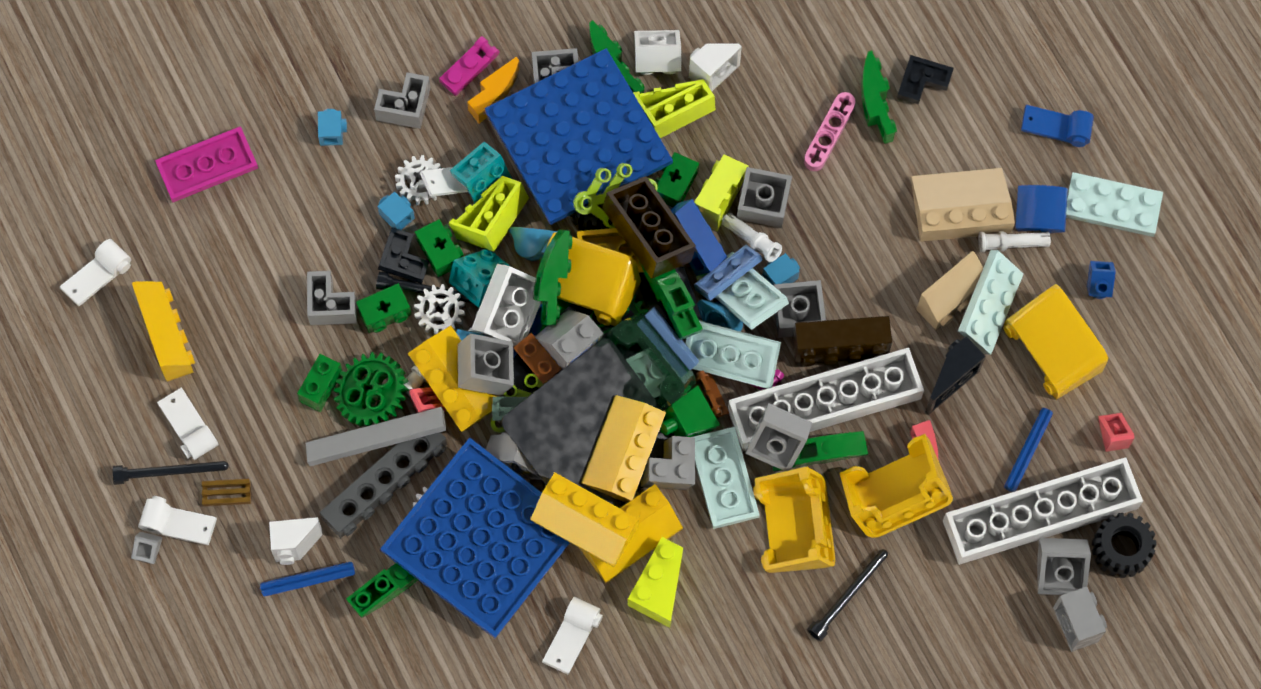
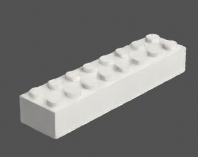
M905 348L731 399L728 402V411L732 424L735 427L741 450L744 452L749 446L768 403L812 422L810 432L920 400L924 389L909 348Z
M1125 457L947 512L943 523L960 565L1037 541L1039 538H1047L1108 519L1112 515L1117 516L1118 513L1137 510L1143 500Z

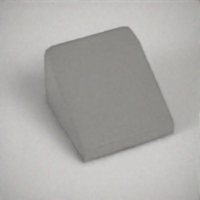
M139 532L134 539L131 559L155 564L162 537Z

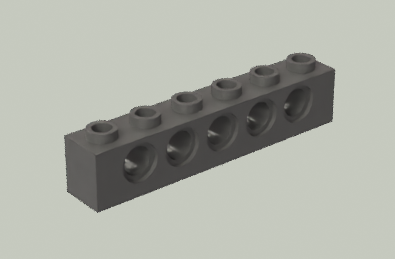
M439 432L395 445L320 511L322 520L340 539L345 535H351L356 530V525L360 521L369 519L375 513L374 509L378 505L386 504L392 498V493L395 490L404 488L410 482L412 475L416 472L421 473L428 466L429 460L434 456L436 458L439 457L446 450L447 441L445 436ZM418 445H425L427 447L426 451L422 453L416 452L415 448ZM402 460L409 462L406 468H399L397 464ZM383 476L392 478L388 484H381L379 482ZM368 491L374 494L369 500L361 498L362 494ZM348 507L356 509L355 513L351 516L343 514L344 510Z

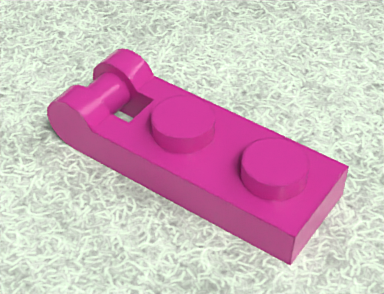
M483 36L480 37L439 78V82L457 96L498 56L500 51L495 46L491 47L488 44V40ZM481 51L486 54L483 58L478 55Z

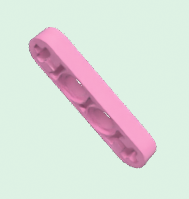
M842 92L835 98L805 154L804 164L810 171H819L825 165L854 111L856 101L852 94ZM847 100L849 101V104L845 106L842 114L841 112H839L841 109V102ZM834 117L838 118L841 121V125L832 127L829 124V120ZM822 136H827L831 139V143L828 146H823L819 143L818 139ZM818 150L820 151L819 159L813 164L811 163V158L815 157Z

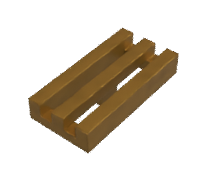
M250 479L202 481V505L251 504ZM245 486V488L208 490V488ZM246 494V497L208 499V496Z

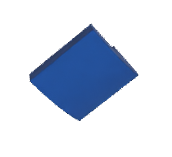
M1047 185L1018 186L1016 230L1018 232L1041 230L1042 233L1065 232L1068 189Z

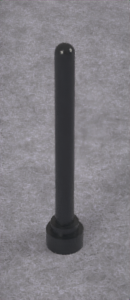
M379 271L376 283L377 290H384L399 283L402 290L424 294V289H427L429 292L432 291V286L394 279L389 273ZM454 290L453 295L457 293L461 295L458 301L472 303L462 293Z
M226 461L138 469H128V467H123V465L113 466L114 485H119L133 478L225 471L228 469L229 464Z
M880 550L824 617L810 624L807 631L813 638L821 642L827 636L830 623L887 558V550Z

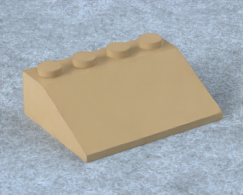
M1002 168L911 176L920 242L977 237L980 232L985 234H998L999 231H1004L1007 234L1012 233L1015 224L1014 214Z

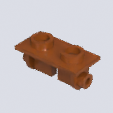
M532 333L513 347L542 384L562 370Z
M704 371L696 373V378L689 381L692 389L699 386L716 419L729 414L712 374L705 373Z

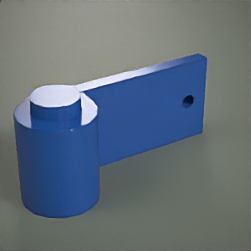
M1025 105L1021 131L1068 142L1075 147H1084L1090 143L1094 115L1082 110L1066 115Z

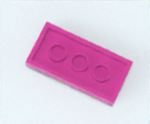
M241 126L155 160L172 203L258 169Z

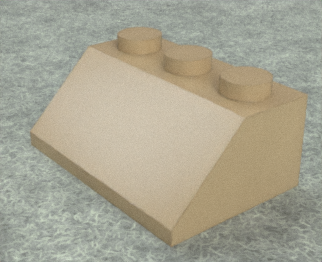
M972 251L921 294L917 311L935 330L941 325L943 327L947 326L953 320V315L957 311L961 313L967 309L983 270L977 255Z

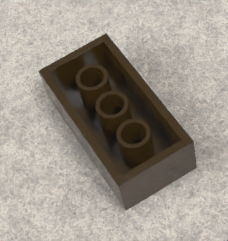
M646 176L606 193L602 209L651 279L691 262L696 245Z
M879 316L795 323L792 337L795 365L801 364L803 367L813 366L815 363L834 365L838 361L857 363L865 359L890 353L892 346L890 317Z

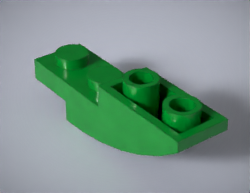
M593 20L590 21L589 35L593 55L607 48L632 92L644 93L645 86L642 81L637 77L634 78L630 74L628 66L621 62L622 48L615 40L612 41L607 36L608 33L602 25H597Z
M871 50L867 53L862 74V107L868 127L877 124L883 142L886 144L893 142L897 128L894 120H890L888 116L889 107L885 100L890 89L889 82L886 77L882 76L880 71L882 70L881 62L878 57L875 58Z
M558 230L552 238L541 259L536 275L533 300L542 301L541 323L545 325H556V320H559L560 317L557 296L561 294V284L558 282V278H567L568 273L571 271V260L568 259L569 249L572 248V236L569 235L570 231Z
M640 263L657 301H662L679 339L682 340L700 333L703 328L693 309L695 303L676 270H671L651 279Z
M864 431L807 439L792 469L868 455ZM772 466L774 472L782 471L781 469Z
M395 563L387 570L383 569L347 597L346 600L357 614L363 618L390 602L419 580Z

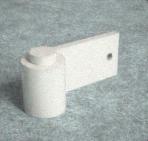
M453 167L423 170L420 172L430 197L465 193L468 190L452 176L450 170Z
M108 239L96 249L95 258L64 282L60 289L80 306L116 276L127 272L131 266V258L112 239Z
M182 387L157 402L184 444L180 447L187 459L192 457L195 460L219 445Z
M153 496L152 499L146 500L138 525L140 529L158 535L209 545L216 524V517L172 508L166 503V499L159 496Z
M574 596L566 610L564 621L542 663L569 675L593 627L598 628L602 620L601 609Z

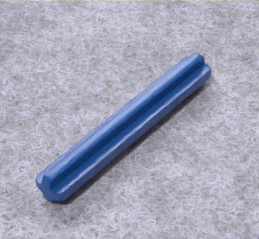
M1047 408L1041 409L1004 485L1006 490L1010 492L1017 490L1053 415L1051 410Z
M346 562L263 582L260 584V589L263 596H269L353 576L355 569L352 562Z

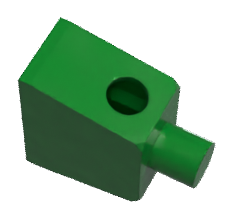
M696 386L664 411L666 412V420L662 422L660 431L665 436L673 432L675 436L694 437L710 433L720 424L699 386Z

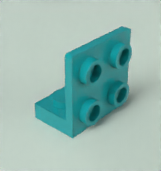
M486 142L480 144L450 170L452 176L467 188L474 204L482 198L481 194L500 177L505 176L512 179L501 154Z
M484 249L455 259L449 283L479 308L496 265H510L493 251Z

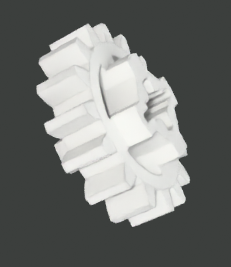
M421 155L420 160H416L415 156H412V162L410 163L404 160L405 167H398L399 174L395 175V180L398 182L396 183V189L401 190L400 197L402 195L407 196L409 202L414 199L416 200V205H419L421 200H424L426 205L429 204V198L436 201V196L430 197L423 180H421L420 172L423 170L440 169V164L436 163L433 165V158L425 161L424 155ZM405 179L410 183V188L406 186Z
M444 284L441 285L440 289H436L435 285H432V291L430 292L424 289L425 296H417L420 304H414V308L419 310V312L414 314L415 318H422L418 323L419 326L427 325L425 331L429 333L433 329L435 335L450 325L456 330L454 324H462L459 316L465 315V311L460 309L465 306L464 301L458 302L461 295L459 293L453 295L454 289L452 287L446 291ZM442 295V296H446V298H444V299H439V298H436L435 296ZM428 302L430 304L429 310L424 314V308ZM455 305V313L454 316L451 318L450 310ZM437 306L443 308L444 313L436 312L435 308ZM435 321H441V322H443L444 324L437 325V324H433V322H435Z

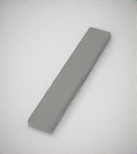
M442 407L306 442L307 463L309 466H314L446 431L444 411Z

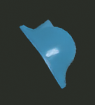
M510 227L508 230L513 236L516 252L530 261L542 259L549 239L553 233L558 232L522 227Z
M702 299L697 303L703 322L741 332L743 322L719 301L712 303Z

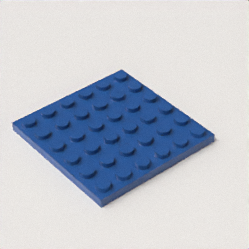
M607 48L485 108V113L550 225L577 212L573 204L574 198L579 192L587 191L599 168L610 170L611 179L608 182L602 183L596 195L604 193L617 172V166L621 163L631 165L633 171L631 176L623 179L619 187L642 177H647L673 164V159ZM626 166L622 168L623 174L627 172ZM605 171L601 173V179L606 177ZM588 199L583 201L584 207L588 205Z
M469 437L380 548V551L496 639L570 542L530 520L542 492Z

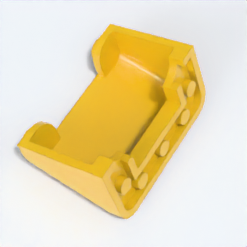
M557 232L552 234L551 238L548 241L547 247ZM572 237V248L569 249L568 259L571 260V271L568 273L567 278H558V282L561 284V294L557 296V299L593 310L599 323L605 326L612 325L618 327L641 283L637 263L628 255Z
M1057 284L1048 288L1014 313L1003 324L1007 336L1015 340L1021 339L1045 374L1044 389L1049 395H1053L1056 400L1102 373L1108 362V355L1067 295Z
M926 434L915 437L908 443L909 455L868 473L863 467L853 466L839 473L851 517L868 537L877 538L936 512L950 505L953 501L950 487Z
M803 467L755 478L753 493L756 500L765 505L770 547L761 556V563L765 571L776 573L833 567L835 565V551L827 486L824 477L809 467Z

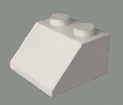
M679 30L634 31L636 72L650 75L654 72L674 74L676 71H681Z
M705 44L701 49H695L690 55L689 78L692 81L704 79L710 90L713 91L740 66L742 46L740 44Z
M318 517L269 522L271 551L275 561L280 562L282 565L293 564L294 561L301 560L323 535Z

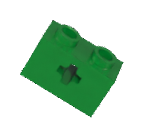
M676 152L671 157L673 164L663 168L664 173L662 177H657L655 180L658 187L657 192L664 202L671 207L685 200L699 172V162Z
M440 219L415 231L416 240L437 277L450 272L453 261L464 256L459 244L454 245L451 237L453 235L447 224L443 226Z
M399 283L356 302L358 312L368 333L381 332L388 325L394 322L402 323L408 319V316H411L410 306ZM385 308L388 312L384 313L381 309Z
M319 354L297 393L299 402L321 412L337 384L335 381L341 377V363Z

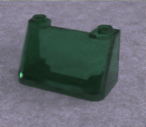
M636 313L621 321L604 337V339H610L615 345H624L627 349L638 343L665 377L664 381L657 386L660 390L657 404L663 411L694 387L696 380L693 372L688 370L645 318V314Z

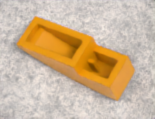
M517 57L480 82L481 92L467 101L468 111L479 124L488 117L485 113V108L506 98L520 70Z

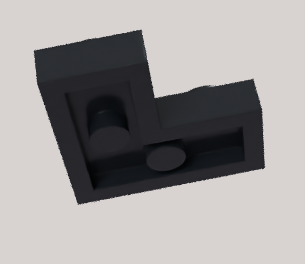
M910 55L897 98L919 104L925 85L947 91L954 68Z
M392 227L378 270L422 284L429 260L408 254L414 234Z

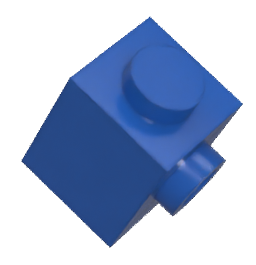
M1090 261L1087 280L1089 296L1097 299L1113 296L1116 274L1113 262Z

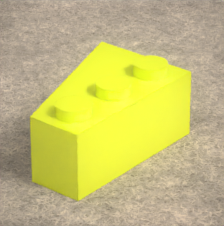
M704 79L675 84V87L662 90L661 87L654 88V91L641 94L640 92H633L660 138L716 110L715 96Z
M725 154L720 161L716 160L710 178L706 179L699 196L694 201L707 224L717 232L722 224L723 217L728 213L744 182L746 168L749 167Z
M505 176L500 177L481 194L482 198L473 206L469 204L465 208L466 212L457 220L453 218L448 223L456 239L493 252L496 250L529 199L522 182Z
M662 537L628 598L629 607L669 628L675 603L683 547Z

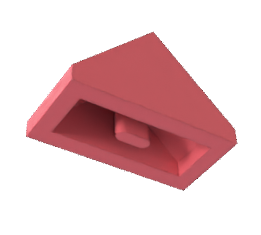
M431 387L411 389L409 391L411 403L416 413L442 407L444 412L447 411Z
M1122 413L1098 416L1105 452L1129 448L1134 440V433Z

